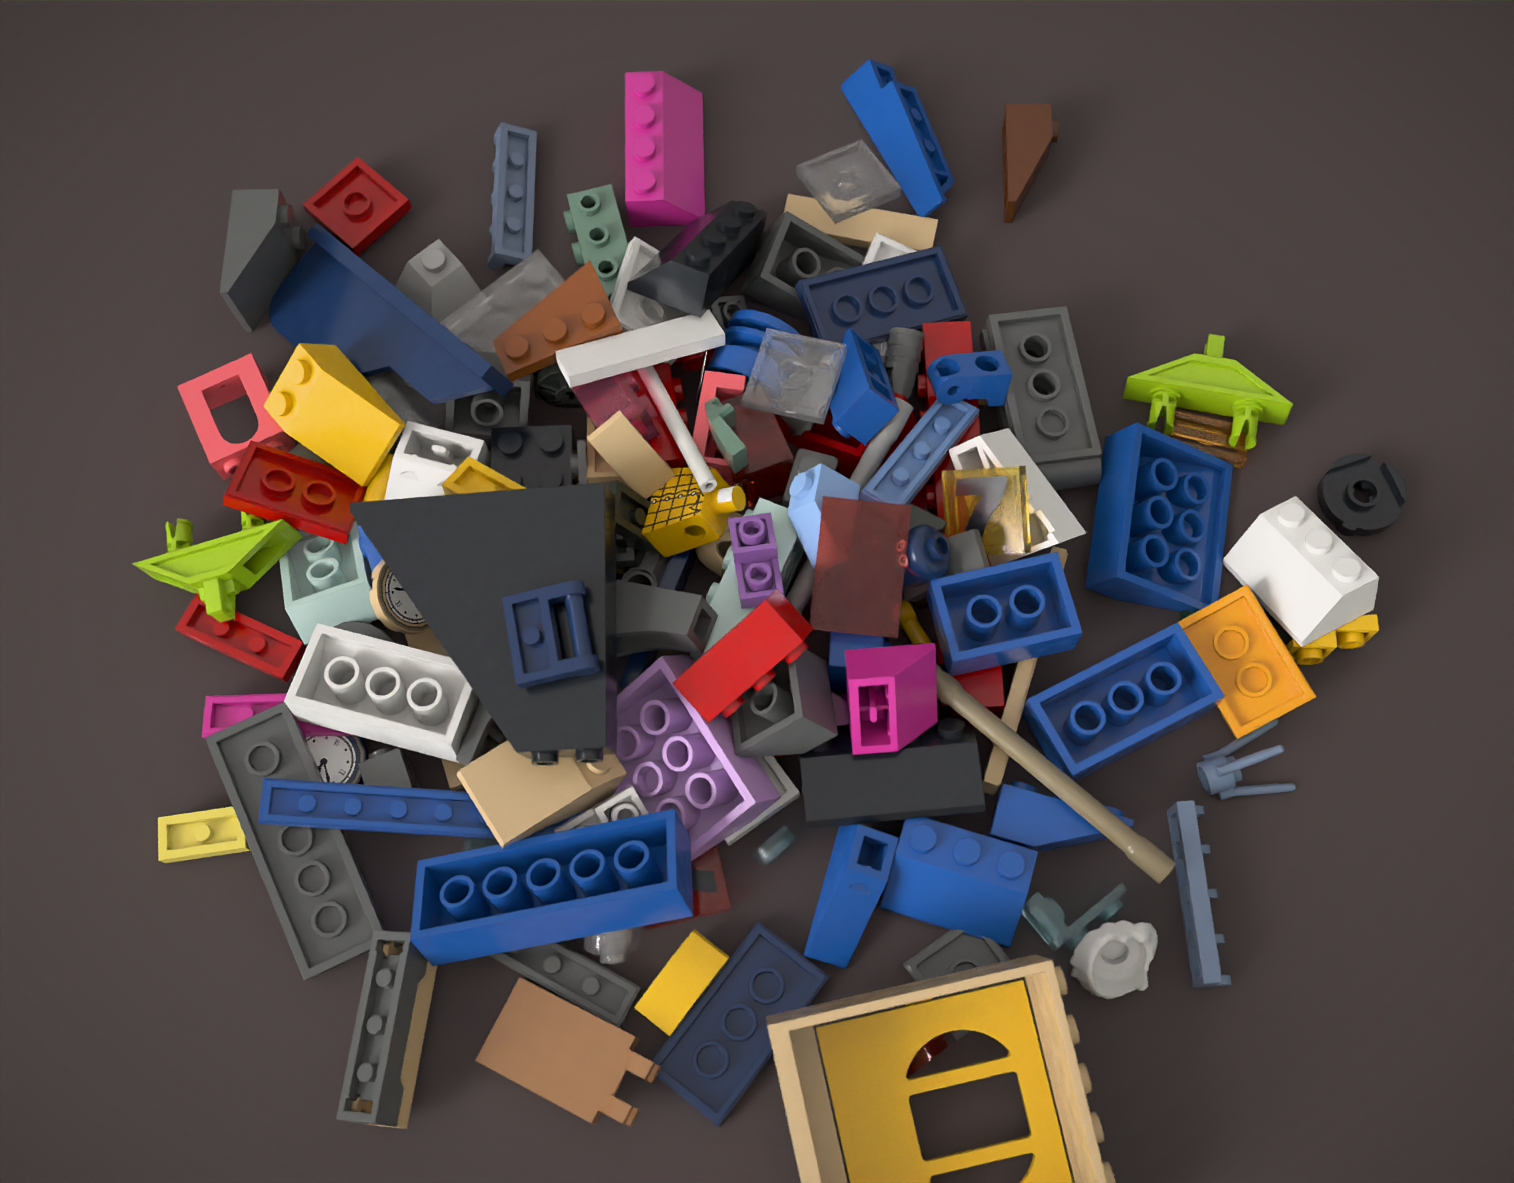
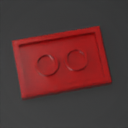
M251 440L224 494L223 505L271 521L283 519L293 528L346 544L356 520L350 512V503L362 502L368 486L359 485L334 467Z

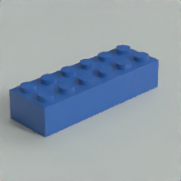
M671 809L523 839L503 848L498 844L419 860L417 862L410 941L432 966L691 917L693 916L690 836L676 810Z

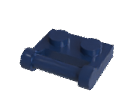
M571 580L502 597L516 685L520 688L571 676L590 675L600 670L598 656L592 653L583 598L587 596L584 581ZM565 602L574 657L562 660L553 604Z

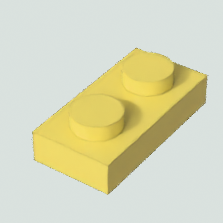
M233 806L158 817V858L163 863L251 851Z

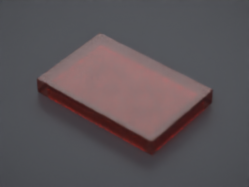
M822 497L809 624L814 630L898 638L912 506Z

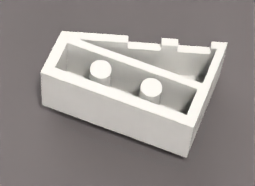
M1009 428L977 436L948 450L959 479L1007 476L1005 494L991 514L982 538L992 566L1020 559L1086 534V531ZM966 495L971 512H973L983 495Z

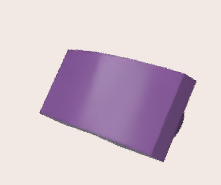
M771 512L729 518L728 522L741 609L757 607L776 589L784 595Z

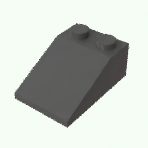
M233 189L219 293L245 332H254L270 308L271 300L279 285L298 264L300 249H304L306 246L304 227L299 226L295 219L292 205L287 204L280 189Z
M786 211L767 226L741 292L775 311L807 321L795 288L797 282L860 266L865 257Z

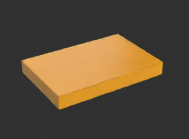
M1248 584L1178 622L1225 695L1217 707L1236 739L1316 698V695Z

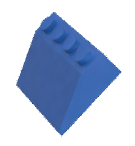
M1137 422L1105 437L1101 466L1102 475L1098 488L1085 588L1118 601L1194 614L1219 600L1233 464Z

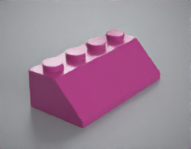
M663 71L625 73V203L630 227L688 225L691 221L705 215L703 95L700 91Z

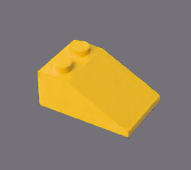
M299 343L263 406L286 434L361 486L369 485L406 425L336 345Z

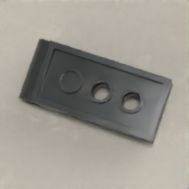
M1067 306L988 315L985 322L987 329H982L979 335L982 352L1001 350L1013 373L1004 405L994 406L999 430L1010 429L1055 491L1098 485L1102 475L1100 459L1102 451Z

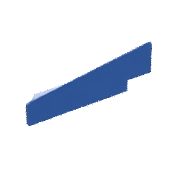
M868 59L842 83L841 90L918 216L927 217L946 202L947 198L944 196V193L952 187L954 178L916 88L897 82L893 67Z

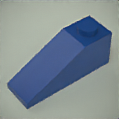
M849 328L844 333L836 367L837 374L835 377L838 381L833 386L835 393L829 398V406L833 417L832 424L835 429L844 437L850 438L853 436L866 445L900 410L879 350Z

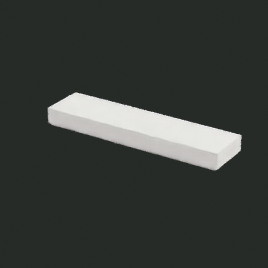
M707 310L701 318L691 314L555 351L556 361L571 388L725 345V333L711 311Z

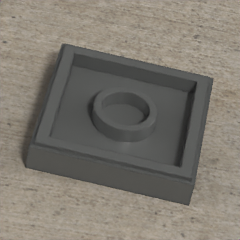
M952 929L903 963V966L913 981L917 982L1010 959L994 940L983 937L984 940L963 934L965 931ZM1023 977L999 983H994L986 986H981L973 989H968L964 991H959L951 994H946L938 997H933L932 1000L968 991H973L981 988H986L994 985H999L1007 982L1023 979ZM971 1030L949 1031V1033L956 1042Z

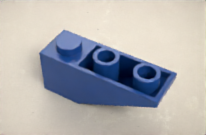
M1017 781L1011 782V785L1003 784L998 792L988 832V837L1038 851V853L1107 838L1057 795L1054 794L1053 797L1036 793V787ZM1105 806L1130 828L1133 826L1134 819L1123 817V811L1111 806Z
M860 824L839 826L803 956L846 969L887 883L898 837Z

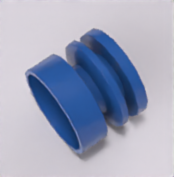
M739 310L732 314L727 329L724 330L725 345L715 348L705 370L746 376L749 412L771 415L779 411L782 405L780 394L790 377L797 373L808 348L802 336L784 321L756 310Z

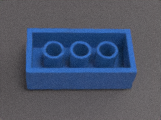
M1177 622L1027 699L1021 715L1047 759L1076 782L1207 714L1221 702L1225 695Z

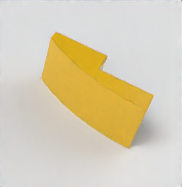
M1377 614L1362 615L1303 647L1292 639L1286 645V648L1292 658L1296 659L1297 664L1314 665L1321 663L1337 648V643L1338 647L1342 649H1354L1364 646L1379 631Z
M694 929L634 1008L668 1036H671L730 957Z

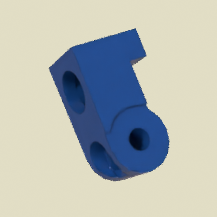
M1001 350L940 356L927 369V377L938 401L949 405L964 399L985 398L989 407L1003 406L1013 374Z

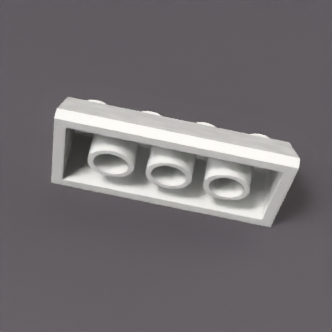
M317 623L284 702L299 721L460 763L456 760V757L460 750L461 741L467 734L476 714L478 696L451 657Z

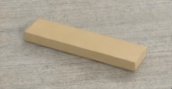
M788 194L784 212L792 213L842 244L868 249L876 232L916 251L932 248L938 219Z

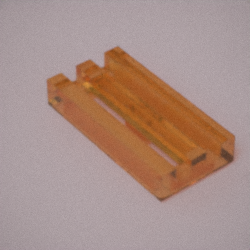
M1175 410L1174 429L1167 436L1174 438L1176 435L1197 440L1201 444L1235 449L1237 453L1181 441L1233 464V467L1243 469L1247 461L1246 454L1249 450H1245L1244 432H1241L1234 448L1229 444L1232 422Z

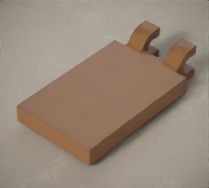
M519 977L475 1060L594 1125H597L602 1113L629 1127L633 1126L640 1110L615 1097L626 1072L629 1071L653 1084L661 1069V1066L633 1052L639 1041L637 1037Z

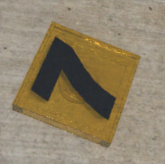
M1026 466L942 471L945 521H947L945 527L946 538L972 529H978L986 555L1026 554L1031 552Z

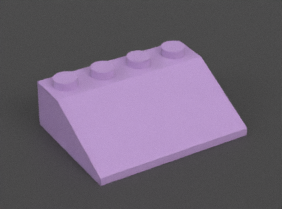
M661 656L617 695V754L615 755L627 774L613 795L632 785L649 814L675 809L690 836L691 861H693L752 822L778 801L781 795L756 757L741 758L735 755L731 718H725L720 713L707 723L672 684L694 663L691 656Z

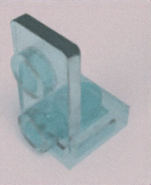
M1121 883L1070 927L1063 922L1066 915L1061 907L1049 896L1044 899L1039 892L1024 903L1021 913L1054 952L1063 944L1069 950H1072L1089 932L1085 926L1090 921L1099 916L1105 922L1124 906L1119 897L1128 889Z

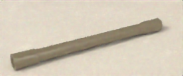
M936 664L937 699L952 707L1124 851L1128 859L1158 884L1166 878L1175 867V861L1146 837L1140 836L965 691L955 678Z

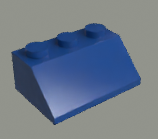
M925 817L905 819L880 909L948 930L959 929L965 931L963 934L984 940L983 937L994 940L1000 946L1010 948L1028 894L1038 851Z

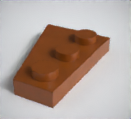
M590 260L493 340L492 343L508 379L512 382L556 363L555 351L621 334L623 330Z

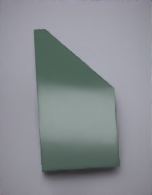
M713 397L705 403L708 424L720 453L732 471L737 473L748 465L746 446L731 429L736 425L735 410L731 404L726 403L723 406L717 397Z

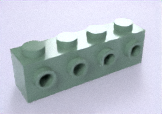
M612 184L567 194L570 210L563 212L568 233H576L579 241L572 243L577 266L585 265L591 260L609 301L628 247Z

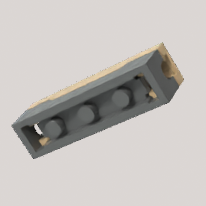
M376 930L373 932L336 1117L337 1120L407 1129L437 970V965L432 966L410 941L411 932Z

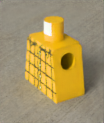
M689 467L671 468L676 475L653 493L642 535L664 557H670L717 541L724 534L728 514L742 511L745 508L746 498L742 488L738 485L730 487L714 468L709 467L717 482V486L711 492H703Z

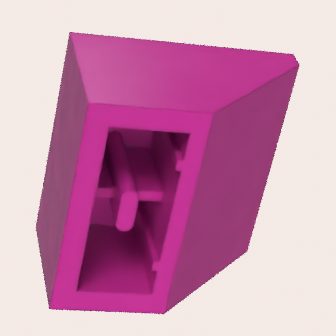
M935 643L845 650L848 713L853 755L899 751L938 722Z

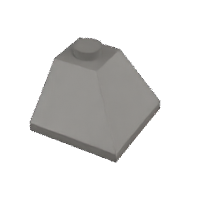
M437 239L407 262L395 285L397 289L459 339L495 313L466 268L440 239Z

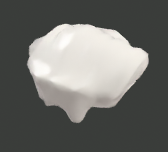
M1125 920L1102 924L1100 928L1088 932L1075 948L1074 956L1070 960L1073 966L1071 976L1077 978L1080 981V985L1088 990L1091 995L1106 999H1113L1134 990L1144 991L1148 987L1147 972L1149 964L1153 960L1158 940L1155 928L1150 923L1140 922L1133 924Z

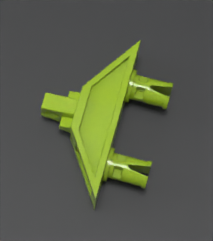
M1209 334L1204 354L1194 353L1129 376L1122 399L1151 403L1147 427L1155 430L1158 419L1162 418L1163 434L1165 435L1173 432L1176 408L1233 417L1229 444L1235 448L1241 432H1244L1245 450L1256 446L1258 421L1284 425L1293 406L1289 400L1239 362L1223 358L1225 336Z
M241 511L242 530L240 532L193 545V523L187 519L177 518L176 527L168 521L165 523L168 552L132 564L155 580L199 594L201 601L204 604L206 603L207 614L218 620V622H224L235 618L236 594L250 589L303 535L283 519L267 523L265 518Z

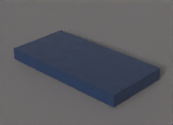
M941 245L800 280L795 286L821 358L840 354L844 333L849 328L870 344L875 345L888 341L889 329L893 327L921 331L922 323L964 321L968 317Z
M758 921L652 1060L661 1066L657 1077L716 1126L720 1127L773 1055L766 1016L808 1007L830 977Z

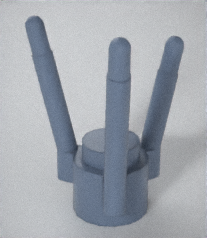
M1278 719L1263 725L1239 739H1235L1217 751L1202 756L1203 761L1196 763V770L1200 783L1208 796L1217 793L1220 801L1234 796L1295 791L1296 785L1294 783L1235 786L1236 782L1242 781L1240 769L1283 753L1285 750L1283 745L1264 749L1237 760L1233 756L1226 758L1229 754L1278 725Z

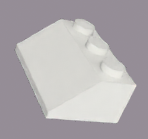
M1296 496L1261 513L1223 559V565L1243 586L1248 584L1257 601L1301 647L1374 610L1379 576Z

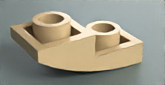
M620 410L586 437L626 484L645 499L676 475Z

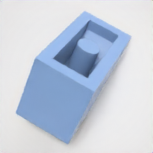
M822 463L794 477L789 489L791 497L787 512L813 569L819 572L848 560L860 492L859 484Z

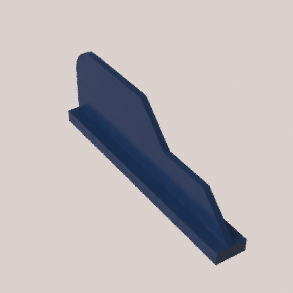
M315 222L306 233L315 243L279 285L271 300L269 309L272 326L294 347L297 348L299 343L336 345L363 377L394 370L433 404L491 390L497 391L504 397L514 384L495 367Z

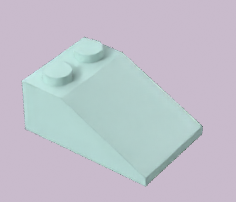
M356 520L346 544L296 529L303 537L279 559L285 610L304 645L309 643L317 623L334 627L343 622L355 621L369 624L378 619L369 597V590L372 589V570L368 558L362 554L359 547L360 533L357 526L360 525Z

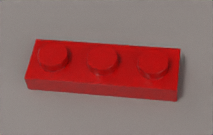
M197 593L175 628L180 634L285 683H288L307 648V645H304L302 641L235 611L234 619L218 622V620L207 614L206 603L204 604L201 601L200 595Z

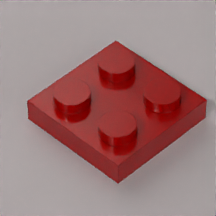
M359 157L353 160L302 204L307 214L357 256L412 209L408 198Z

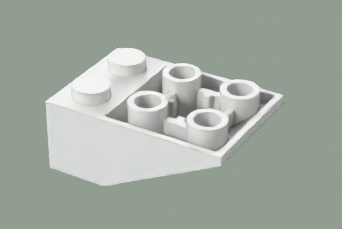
M407 421L393 456L385 500L445 495L442 487L443 482L468 456L490 468L491 454L485 441Z

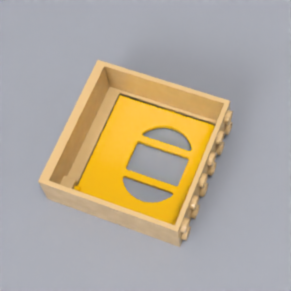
M1034 954L766 1016L801 1183H848L813 1025L905 1004L903 1007L816 1027L850 1183H931L930 1178L934 1175L1027 1153H1033V1159L1027 1173L1019 1183H1115L1110 1164L1101 1160L1098 1143L1104 1142L1103 1130L1097 1113H1090L1085 1094L1092 1092L1091 1081L1085 1064H1078L1073 1045L1080 1042L1079 1033L1073 1015H1066L1061 996L1067 995L1068 991L1061 967H1054L1051 959ZM1024 977V980H1016L1012 982H1007L999 985H994L986 988H981L973 991H968L932 1000L933 997H938L946 994H951L959 991H964L968 989H973L981 986H986L994 983ZM973 1030L981 1032L999 1041L1009 1051L1006 1057L916 1078H906L909 1065L922 1046L934 1037L949 1031ZM1012 1071L1016 1072L1030 1128L1028 1136L929 1160L922 1159L909 1103L911 1095Z

